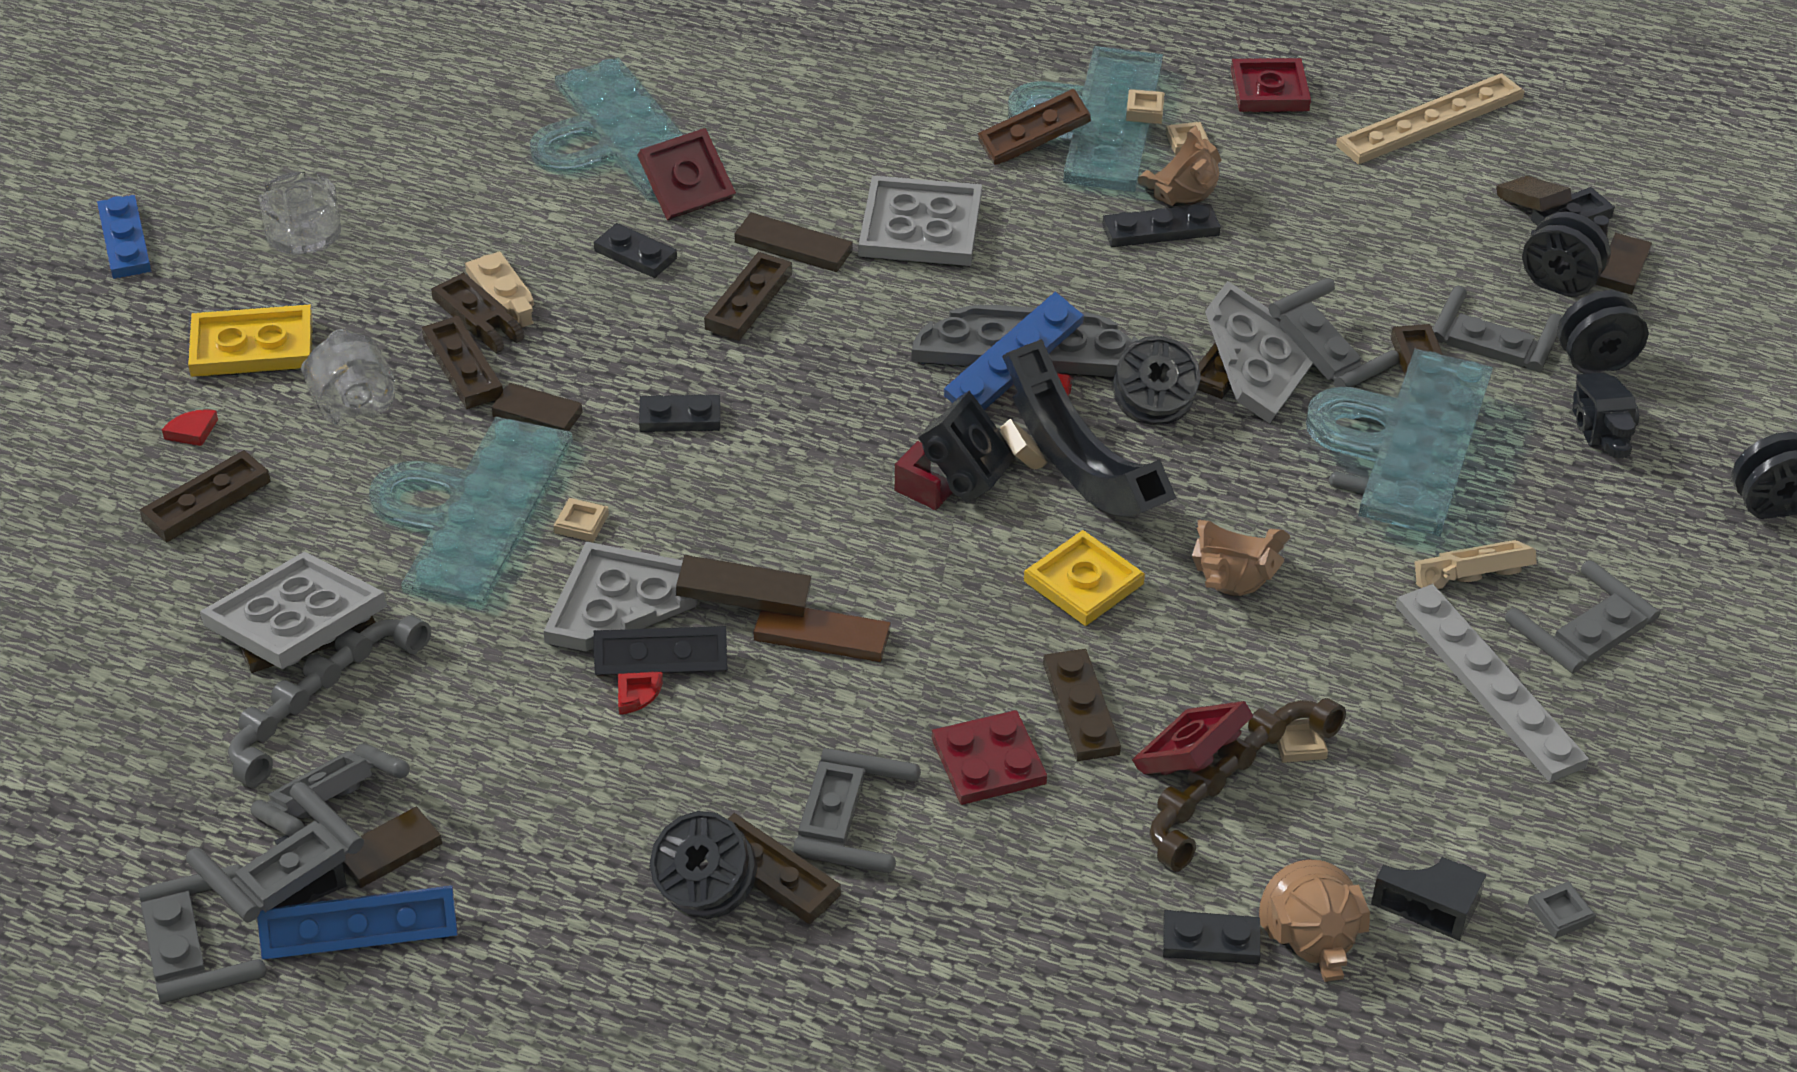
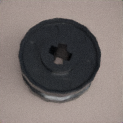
M1557 212L1545 217L1534 230L1533 235L1524 245L1522 260L1526 273L1537 286L1566 297H1577L1588 293L1597 283L1600 275L1609 264L1611 249L1609 240L1600 226L1588 217L1574 212Z
M1606 290L1587 295L1570 306L1559 320L1557 336L1561 347L1567 352L1572 366L1580 373L1586 374L1601 371H1617L1626 367L1645 348L1649 331L1646 321L1638 313L1637 307L1630 297L1623 292Z
M1164 336L1144 337L1131 343L1121 354L1112 383L1114 399L1121 411L1136 422L1161 425L1177 421L1192 407L1201 380L1199 364L1191 350L1177 340Z
M1795 432L1775 433L1758 440L1744 450L1734 464L1731 473L1733 485L1736 491L1743 497L1747 510L1756 518L1768 519L1797 514V433Z
M696 811L679 816L667 825L653 844L650 858L652 880L661 894L674 907L687 915L706 919L729 914L741 905L754 887L758 869L755 850L736 825L718 813ZM707 860L709 864L701 870L699 868L700 864Z

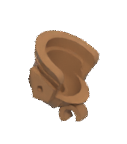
M1195 125L1188 131L1184 145L1173 160L1155 175L1151 171L1146 170L1138 177V184L1148 189H1154V197L1171 206L1176 202L1193 205L1203 201L1214 191L1219 179L1218 164L1222 160L1217 148L1204 138L1202 140L1200 130L1198 131Z
M1198 520L1197 530L1200 538H1197L1192 558L1197 571L1204 572L1206 587L1215 588L1224 594L1242 596L1255 592L1266 580H1271L1284 562V558L1278 553L1284 549V545L1290 539V535L1284 530L1269 529L1265 538L1251 537L1228 531L1211 521Z
M1312 859L1294 862L1276 873L1267 884L1260 902V925L1268 933L1270 939H1276L1280 944L1289 943L1298 956L1309 963H1319L1324 982L1344 978L1341 966L1347 965L1346 953L1355 944L1358 933L1369 932L1370 910L1359 885H1354L1341 869L1331 863Z

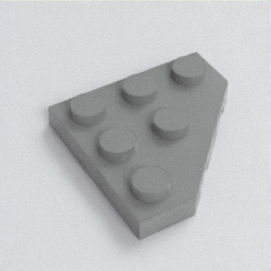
M1227 281L1212 300L1205 313L1236 401L1270 424L1311 368L1313 362L1279 325L1281 320L1270 315L1268 307Z
M585 542L543 631L544 642L546 644L589 651L594 649L593 630L643 629L696 607L698 599L676 596V584L683 560Z

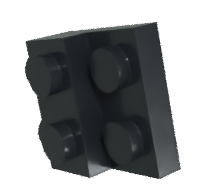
M970 390L959 396L944 414L931 421L918 436L927 459L939 466L947 478L950 490L955 495L960 496L966 504L989 491L1016 458L1003 435Z

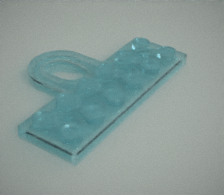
M1094 46L1084 86L1047 81L1023 84L1013 90L1009 96L1008 117L1011 118L1035 107V104H1041L1074 88L1091 114V122L1058 137L1071 139L1064 167L1063 183L1135 192L1150 123L1126 121L1128 94L1131 89L1157 92L1163 54Z
M619 57L606 59L600 63L581 69H573L568 73L555 76V86L579 116L547 125L538 130L530 141L533 162L539 168L551 173L575 174L616 161L647 201L655 199V193L637 154L642 148L682 136L683 134ZM590 136L600 141L597 145L571 154L557 153L560 147L565 146L576 137Z
M1414 349L1398 398L1352 387L1330 388L1313 397L1309 403L1306 417V428L1310 436L1318 444L1329 450L1375 461L1360 503L1358 516L1441 537L1489 386L1493 367L1478 364L1474 361L1440 355L1436 352ZM1366 417L1379 421L1384 425L1385 429L1369 433L1346 428L1335 422L1340 418L1355 419Z
M495 417L466 470L424 461H406L394 464L381 471L374 478L369 489L370 503L374 514L387 524L429 533L401 583L402 592L483 610L573 442L572 432ZM435 488L447 491L451 495L444 504L432 508L404 504L400 501L401 495L409 490L422 491Z

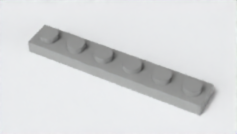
M1434 584L1397 597L1396 608L1549 783L1587 767L1589 758Z

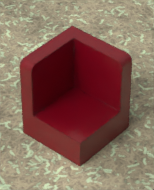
M917 441L895 463L894 491L933 510H937L953 493L949 488L947 478L931 471V461L925 456L920 441Z

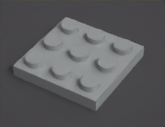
M872 175L858 245V256L971 266L982 197V184Z
M304 551L201 610L200 614L205 627L273 665L284 669L287 666L296 664L302 657L320 646L331 643L337 636L355 625L366 622L372 615L387 607L383 591Z

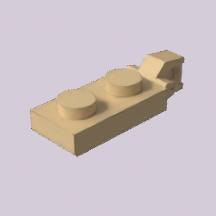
M500 251L465 263L466 272L469 277L507 308L508 313L515 321L517 320L520 323L521 327L534 324L531 313L533 312L532 306H534L532 294Z
M1512 540L1439 553V557L1415 561L1416 584L1421 588L1434 584L1437 589H1443L1449 580L1456 579L1460 582L1478 581L1482 579V574L1495 571L1500 575L1517 574L1522 571L1521 567L1537 564L1536 550L1519 541Z

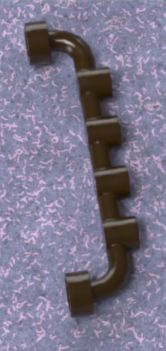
M1324 698L1318 703L1307 700L1290 702L1273 714L1263 708L1256 710L1248 722V730L1251 733L1244 740L1238 737L1233 742L1218 749V756L1221 760L1214 766L1210 764L1200 771H1189L1188 782L1191 786L1184 792L1170 786L1159 796L1157 808L1161 812L1152 821L1149 833L1153 845L1158 849V861L1174 872H1179L1189 865L1196 851L1195 840L1179 830H1173L1168 833V830L1176 822H1187L1193 816L1196 805L1207 795L1211 797L1218 795L1224 788L1227 778L1238 768L1240 770L1249 768L1255 760L1256 753L1267 743L1276 744L1282 738L1288 724L1296 719L1308 718L1311 730L1326 738H1331L1339 732L1346 718L1345 707L1330 698Z

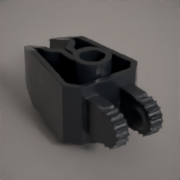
M1601 372L1576 374V391L1573 393L1572 411L1576 417L1578 429L1583 432L1589 446L1602 445L1609 456L1618 459L1627 458L1632 451L1631 436L1634 435L1636 426L1639 423V409L1635 403V397L1615 376Z

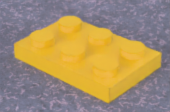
M311 304L192 313L188 361L191 377L311 368L313 323Z

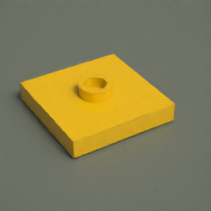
M1084 530L1024 571L1025 583L1084 626L1090 624L1141 587L1145 580L1144 572Z

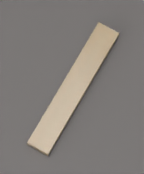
M1501 73L1337 138L1336 146L1359 165L1523 99L1525 91Z

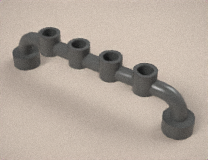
M413 615L406 616L402 620L385 619L373 623L361 633L349 629L337 636L335 640V650L337 652L329 659L319 654L310 656L303 667V674L306 678L297 685L288 680L278 682L271 693L273 705L264 712L251 706L240 715L238 727L241 731L232 739L228 749L229 759L233 764L232 772L234 778L250 788L258 787L270 776L273 760L261 750L250 747L257 740L261 742L267 741L275 734L277 724L290 713L298 715L308 706L309 699L315 692L322 687L328 689L337 683L340 679L341 671L353 661L360 663L366 659L372 651V646L380 639L394 636V643L397 647L410 654H416L430 640V625Z

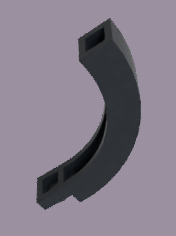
M1042 339L1009 351L1002 356L1018 392L1012 398L1029 432L1043 454L1086 501L1110 514L1134 516L1177 498L1160 459L1150 464H1138L1125 460L1107 448L1088 428L1064 390Z

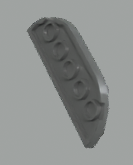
M973 305L949 311L948 318L934 325L930 321L920 330L912 346L911 362L970 366L1036 308L1005 305ZM1081 312L1084 315L1083 324L1049 353L1056 372L1115 377L1121 354L1131 343L1138 339L1135 336L1132 339L1118 330V323L1092 313Z

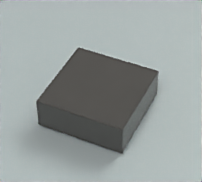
M1569 881L1530 896L1528 900V906L1554 939L1594 923L1596 914Z

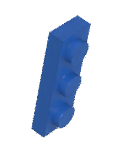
M135 195L116 196L108 200L97 201L113 279L152 272Z

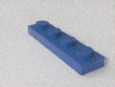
M1055 291L944 388V397L953 403L959 396L970 390L985 410L1014 384L1002 358L1004 354L1040 339L1043 340L1049 354L1083 324L1084 315Z
M453 885L273 907L267 912L262 909L257 917L262 959L458 935Z

